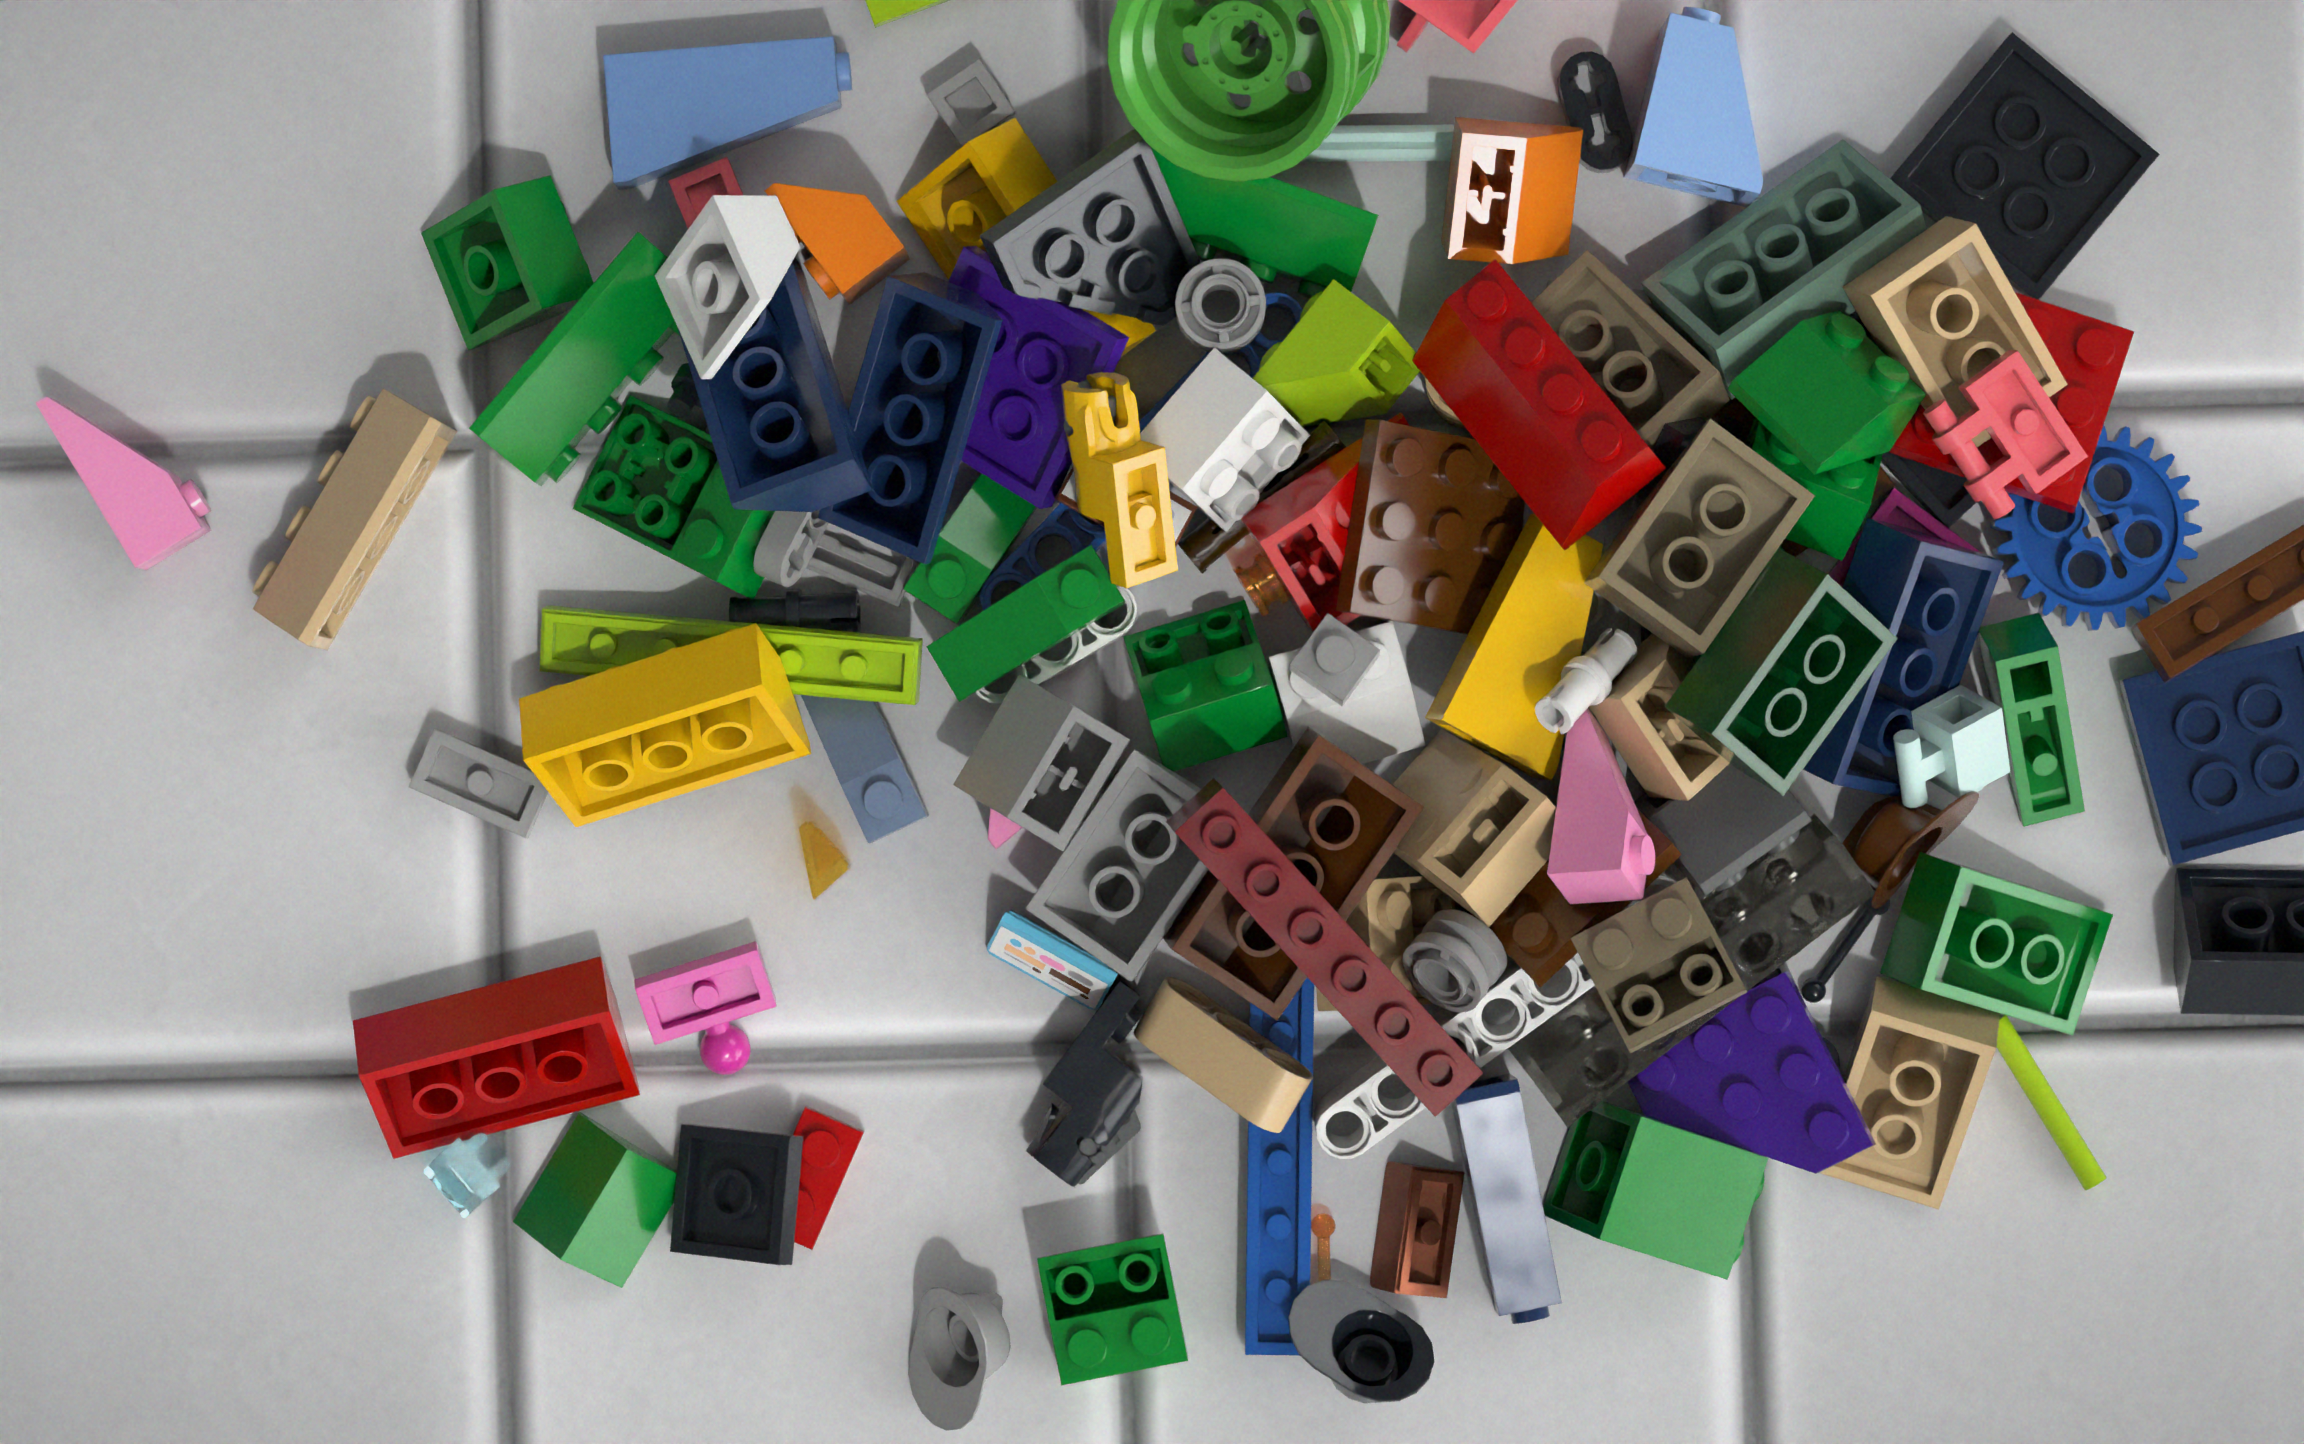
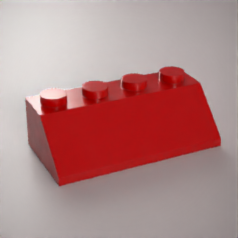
M1496 259L1444 301L1412 361L1564 551L1666 469Z
M601 956L353 1020L358 1075L393 1159L640 1095L617 999Z

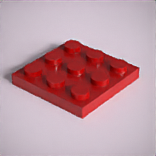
M2016 293L2068 384L2049 398L2088 457L2037 494L2028 493L2018 477L2005 485L2004 489L2007 492L2074 513L2134 331ZM1920 404L1889 453L1965 477L1951 454L1943 455L1933 441L1932 436L1936 432L1924 416L1923 412L1925 409ZM1992 438L1977 447L1988 465L1995 463L2003 457V454Z

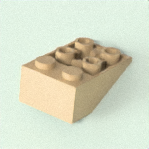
M1441 729L1392 784L1424 806L1393 853L1488 927L1549 859L1556 807L1548 797L1503 763L1444 729Z

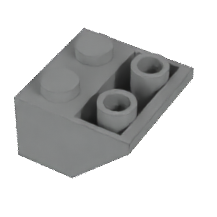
M1019 674L953 785L1059 850L1064 851L1130 742V739Z

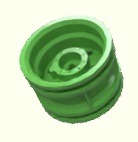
M1118 0L1108 34L1107 62L1114 93L1128 121L1146 143L1176 166L1206 178L1234 182L1268 178L1296 166L1316 150L1331 134L1338 122L1347 116L1363 99L1379 76L1389 47L1390 12L1387 0ZM1310 9L1315 20L1304 16L1300 20L1298 18L1302 11ZM1251 21H1256L1259 24V26L1255 23H1252ZM1259 33H1260L1261 35H1263V36H1266L1267 38L1264 39V38L1260 37V36H1259ZM1185 43L1194 45L1198 64H1194L1187 59L1183 50ZM1298 71L1305 73L1310 78V89L1304 91ZM1229 92L1249 95L1251 97L1250 106L1241 107L1235 104L1230 98Z

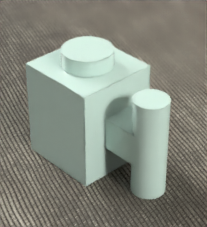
M1962 685L1911 711L1914 730H1901L1893 736L1902 803L1909 808L1921 807L1928 802L1927 780L1959 798L1971 791L1978 792L1982 790L1987 784L2010 772L2002 708Z

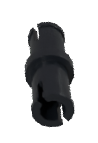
M787 589L786 596L755 597L752 600L749 598L730 597L729 622L860 632L861 605H857L860 602V596L858 591L803 595L801 589Z

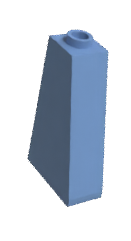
M833 36L603 55L613 183L619 190L632 189L842 108L841 91L852 90L849 52L837 53L835 39Z

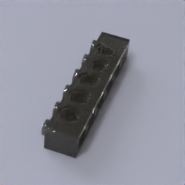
M1815 814L1810 816L1812 821L1799 830L1798 838L1790 846L1777 853L1764 854L1746 867V874L1736 884L1725 890H1713L1699 900L1747 992L1875 894L1845 846ZM1593 986L1509 1047L1508 1050L1564 1124L1569 1127L1736 999L1630 1053L1597 988Z

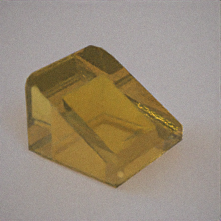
M806 821L799 827L812 898L817 900L852 869L850 867L852 863L814 821Z

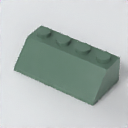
M1842 139L1642 281L1641 284L1644 292L1663 320L1720 372L1726 392L1733 399L1735 396L1727 389L1732 380L1800 321L1840 310L1847 316L1855 312L1856 310L1843 287L1927 230L1920 204Z

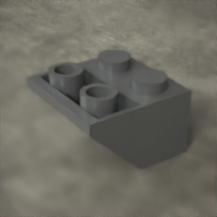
M1728 764L1689 801L1649 797L1647 793L1634 801L1636 808L1682 854L1673 864L1705 895H1708L1713 890H1725L1736 884L1746 874L1747 866L1766 853H1777L1790 846L1798 838L1799 830L1812 821L1789 789L1782 796L1739 771L1731 764Z

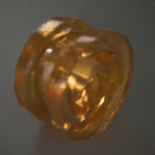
M1259 552L1253 556L1254 562L1250 567L1242 568L1239 565L1233 569V572L1261 616L1264 617L1270 613L1269 606L1273 602L1285 604L1290 599L1274 572Z

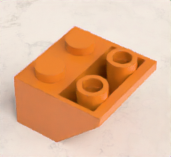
M1455 117L1441 243L1447 258L1479 262H1492L1496 259L1498 263L1517 264L1568 255L1583 129L1581 127Z
M773 183L764 190L767 195L778 197L785 215L794 230L798 243L802 242L812 255L803 265L829 300L840 293L850 305L910 260L904 245L866 195Z

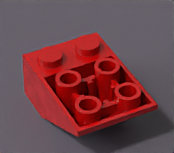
M1401 412L1388 420V422L1409 426ZM1363 437L1266 498L1241 518V521L1292 605L1312 632L1315 631L1327 613L1344 625L1361 616L1336 611Z

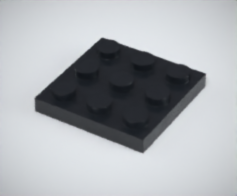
M2012 32L1890 179L1920 204L1921 210L1936 223L1946 216L1975 223L2010 284L2023 295L2039 300L2160 154Z

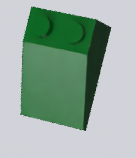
M1920 852L1880 973L1924 991L2073 1035L2113 914Z

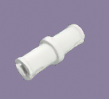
M1608 628L1583 656H1576L1563 667L1561 680L1535 706V714L1542 726L1553 733H1556L1559 728L1560 734H1565L1573 727L1574 722L1589 706L1598 705L1603 702L1611 692L1612 681L1626 666L1635 660L1637 647L1634 640L1620 629H1617L1613 634L1612 628Z

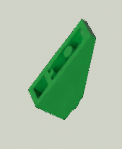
M981 473L941 530L931 563L923 564L920 562L903 589L960 626L981 595L983 585L1000 566L1037 507Z
M1090 545L1034 578L926 647L956 698L961 702L1125 604V600L1116 585L1111 584L1109 573L1093 546Z
M2039 612L1980 627L1978 638L1986 684L1991 702L2002 708L2010 766L2008 774L2022 826L2025 827L2085 812L2059 648Z

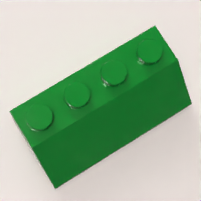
M1151 148L1200 260L1208 261L1214 259L1217 253L1239 261L1248 267L1262 282L1273 284L1276 275L1299 282L1300 285L1297 293L1307 298L1323 292L1333 279L1352 292L1379 215L1272 177L1239 182L1206 178L1176 166Z
M637 232L469 429L536 484L542 486L549 477L555 483H558L572 469L581 456L575 449L577 444L590 429L599 435L607 428L623 407L616 400L632 380L639 386L644 384L664 360V356L658 350L674 332L680 337L676 322L655 278L656 273L668 257L641 233Z

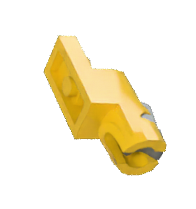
M1099 372L1087 375V380L1077 383L1069 380L1061 384L1065 419L1064 430L1073 462L1078 512L1084 516L1104 522L1111 584L1129 588L1178 571L1165 447L1141 440L1137 402L1134 393L1130 390L1129 379L1125 375L1118 373Z

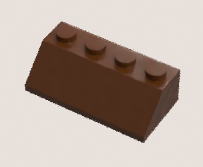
M1307 727L1248 815L1346 922L1424 806L1328 739ZM1210 870L1163 937L1171 950L1275 1020L1279 1019L1307 978Z

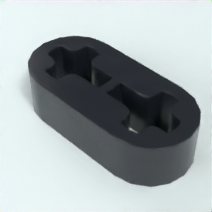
M1592 51L1580 52L1570 57L1561 68L1557 79L1558 93L1567 126L1581 127L1583 129L1579 163L1589 171L1609 173L1618 169L1629 157L1633 146L1632 133L1616 72L1611 62L1603 55ZM1581 65H1587L1591 74L1601 73L1604 78V82L1595 89L1598 105L1596 108L1589 109L1584 91L1581 89L1572 90L1569 82L1577 77L1578 67ZM1601 116L1607 136L1618 135L1620 139V144L1616 145L1611 151L1612 159L1602 160L1599 151L1588 152L1585 143L1592 140L1595 134L1591 118Z

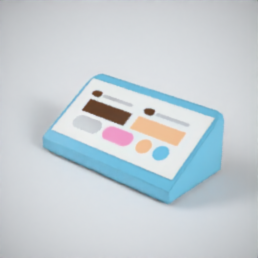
M1012 909L1005 911L987 946V951L990 955L1090 1010H1096L1100 1007L1118 975L1116 971L1086 950Z

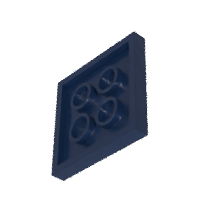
M2304 631L2212 655L2164 683L2157 671L2119 681L2169 865L2181 864L2304 830Z

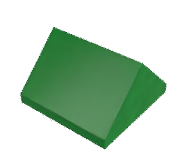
M579 1112L513 1220V1223L560 1260L622 1288L674 1203L677 1170Z

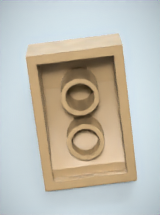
M1946 216L1843 287L1879 349L1888 357L1900 362L1908 370L1910 379L1927 394L1921 402L1925 410L1935 402L1945 399L1957 418L1967 413L1972 408L1958 387L2008 350H2018L2048 397H2051L2068 385L1975 223ZM1985 429L1975 436L1972 441L1978 447L1990 439L1991 436Z
M1876 976L1843 1078L1876 1145L1820 1172V1174L1939 1209L1996 1050L2000 1013Z

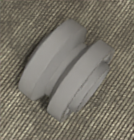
M1230 259L1204 261L1192 268L1182 279L1178 287L1175 300L1177 322L1184 336L1194 346L1203 351L1211 352L1214 347L1222 354L1238 351L1251 343L1262 328L1266 311V297L1263 286L1258 277L1248 267ZM1225 290L1237 298L1240 308L1232 320L1226 323H1216L1209 320L1203 313V300L1213 291Z
M1451 909L1442 910L1434 914L1424 926L1422 933L1415 937L1403 954L1405 973L1415 989L1433 1004L1452 1012H1468L1473 1010L1487 994L1488 988L1493 986L1504 973L1507 966L1506 952L1495 933L1474 916Z

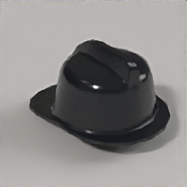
M1322 1280L1307 1286L1293 1300L1288 1316L1290 1338L1298 1354L1315 1370L1330 1378L1336 1389L1349 1399L1361 1403L1401 1401L1416 1394L1429 1380L1434 1365L1432 1342L1423 1327L1406 1314L1394 1309L1363 1288L1344 1280Z

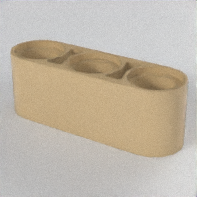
M1173 977L1164 978L1133 1031L1137 1040L1243 1118L1273 1133L1282 1132L1313 1079V1075L1308 1068L1192 985Z

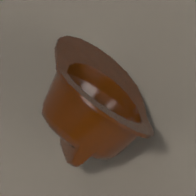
M1971 791L1962 795L1943 810L1927 803L1921 807L1909 808L1903 805L1902 796H1890L1875 802L1863 813L1843 841L1841 852L1845 859L1854 865L1856 870L1876 889L1871 907L1878 909L1884 905L1913 871L1919 853L1929 854L1961 824L1977 803L1979 798L1977 792Z

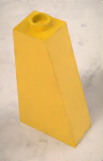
M1530 514L1425 718L1533 778L1552 780L1558 768L1564 734H1560L1559 728L1556 733L1544 728L1537 719L1535 706L1561 680L1563 667L1574 657L1581 656L1594 592L1584 581L1600 560L1603 544L1585 534L1564 551L1535 514Z

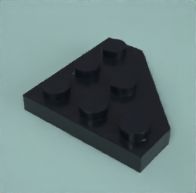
M1134 130L1129 131L980 235L1003 288L1023 297L1049 299L1063 302L1071 307L1108 315L1115 313L1137 318L1142 322L1164 326L1176 317L1175 300L1178 287L1185 275L1192 268L1200 264V260L1153 151L1141 135Z

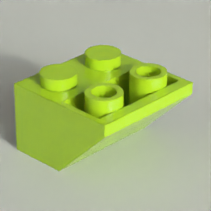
M1333 279L1323 292L1315 294L1305 304L1300 315V321L1283 342L1274 344L1265 353L1260 362L1259 371L1252 379L1265 388L1305 428L1317 426L1323 420L1328 424L1386 414L1420 370L1412 361L1416 352L1393 324Z

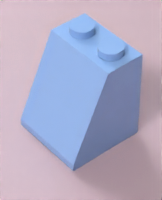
M1683 7L1682 15L1670 13L1659 30L1624 178L1747 208L1760 195L1763 177L1734 28L1719 24L1721 15L1715 12L1695 7Z

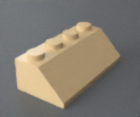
M384 388L377 399L368 395L360 405L350 425V428L357 432L344 454L336 450L328 459L317 481L320 485L324 486L323 491L312 509L303 505L297 512L285 534V538L292 542L279 564L271 560L265 566L252 590V593L259 596L253 610L309 647L329 649L457 433L454 429Z

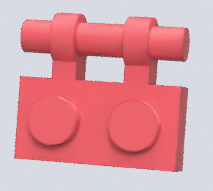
M2008 350L1958 387L1972 408L1961 417H1956L1945 399L1935 402L1923 412L1936 432L1932 436L1933 441L1943 455L1951 454L1967 478L1964 487L1974 502H1983L1994 520L2003 517L2015 507L2004 486L2016 477L2019 478L2028 493L2037 494L2088 457L2018 350ZM1985 429L2003 454L2002 458L1991 465H1988L1972 441L1975 436Z

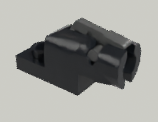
M1122 980L1117 983L1043 1081V1085L1059 1096L1062 1101L1058 1106L1051 1102L1036 1137L1026 1149L1034 1159L1072 1187H1075L1077 1183L1080 1185L1084 1184L1141 1129L1135 1108L1140 1104L1143 1077L1103 1047L1110 1037L1121 1044L1143 1015V1013L1133 1007L1141 995Z

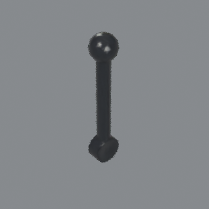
M1876 890L1870 891L1865 895L1863 900L1865 909L1816 977L1809 978L1803 983L1801 994L1806 1001L1817 1003L1825 997L1826 983L1875 915H1882L1888 911L1890 899L1880 908L1876 909L1871 907L1872 898Z

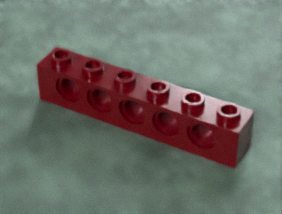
M1215 778L1207 783L1166 821L1179 838L1435 1117L1483 1074L1477 1065Z

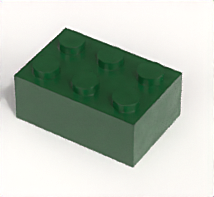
M1778 549L1705 653L1701 655L1664 707L1736 769L1784 796L1895 643L1897 637L1828 574Z

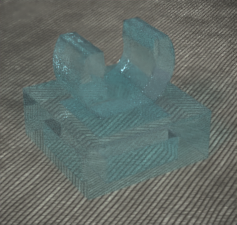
M484 1133L474 1135L466 1144L460 1138L456 1139L423 1170L426 1176L464 1219L481 1206L501 1186L497 1181L507 1172L510 1166V1162L504 1158L494 1167L486 1168L476 1158V1151L489 1139Z

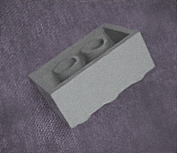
M1134 749L1025 909L1132 982L1209 871L1166 823L1201 788Z

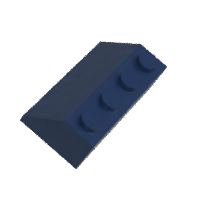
M796 258L793 259L770 302L712 379L700 378L680 334L729 499L734 509L814 512L873 490L804 271Z
M926 272L887 276L848 411L873 490L820 509L819 519L923 564L931 563L1003 321L979 294Z
M1867 518L1842 588L1894 634L1897 640L1803 770L1834 785L1889 796H1901L1893 736L1901 730H1914L1911 711L1959 686L2004 564L2003 561L1907 527Z

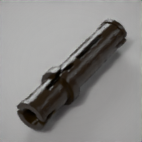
M1324 420L1319 424V427L1309 434L1308 439L1301 445L1300 454L1295 462L1286 470L1278 472L1259 494L1257 504L1346 448ZM1207 518L1186 537L1180 539L1178 545L1203 574L1207 570L1206 568L1247 536L1249 532L1241 520L1236 521L1225 532L1213 520Z

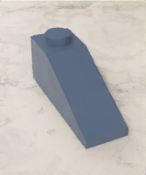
M801 695L839 783L868 843L880 840L929 816L876 702Z

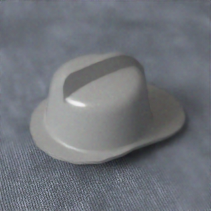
M935 1287L929 1289L921 1298L918 1322L909 1359L908 1375L912 1395L921 1413L933 1425L946 1431L962 1429L974 1419L981 1402L986 1379L997 1371L1009 1356L1011 1348L1010 1334L1002 1317L1003 1299L997 1293L989 1292L981 1295L977 1293L958 1294L946 1287Z

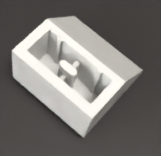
M1215 347L1140 433L1142 441L1165 447L1168 482L1225 532L1256 506L1259 494L1276 474L1286 470L1295 462L1300 454L1301 445L1310 436L1265 388Z

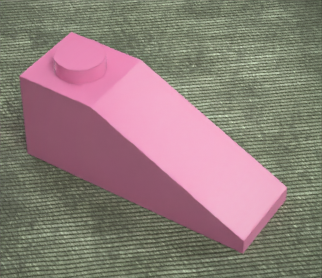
M46 396L36 402V405L135 568L148 570L211 531L203 517L211 512V509L192 479L182 483L176 474L55 399Z
M1587 708L1566 734L1547 875L1569 904L1643 900L1646 875H1650L1655 866L1654 845L1645 830L1607 735Z

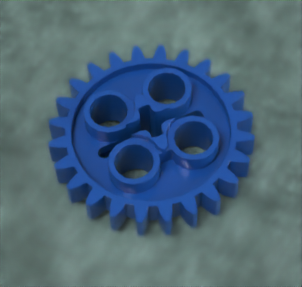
M2103 425L2081 492L2090 515L2093 518L2105 516L2108 520L2109 526L2102 531V537L2113 555L2122 563L2126 571L2123 578H2118L2115 575L2110 557L2102 540L2098 536L2089 539L2085 537L2082 528L2086 527L2090 520L2079 501L2074 513L2067 512V522L2059 532L2049 531L2039 522L2037 512L2040 502L2016 494H2008L2015 504V507L2008 513V517L1990 522V528L2008 533V541L1992 549L1993 554L2012 555L2014 563L2003 572L2002 577L2009 579L2022 575L2026 583L2020 589L2017 598L2021 601L2037 593L2042 596L2038 608L2041 617L2050 614L2057 606L2061 607V624L2063 627H2071L2080 613H2084L2088 631L2099 629L2103 613H2107L2115 629L2125 627V608L2128 607L2140 620L2150 616L2146 598L2150 597L2162 605L2168 604L2171 601V597L2163 585L2166 580L2177 584L2186 583L2188 578L2176 566L2177 561L2193 560L2198 557L2196 551L2183 544L2184 537L2202 532L2201 526L2184 521V513L2199 506V500L2180 499L2178 491L2190 481V477L2183 475L2170 479L2166 471L2172 465L2175 456L2171 453L2156 461L2150 458L2155 440L2151 437L2141 441L2135 448L2131 447L2130 428L2126 426L2119 429L2112 441H2108L2106 429ZM2102 466L2111 467L2122 477L2123 491L2116 501H2107L2101 498L2095 491L2094 476ZM2133 522L2147 526L2152 532L2154 538L2153 548L2145 558L2136 557L2126 548L2124 542L2125 532ZM2076 553H2085L2096 562L2098 568L2097 579L2089 588H2081L2075 585L2069 577L2068 564Z

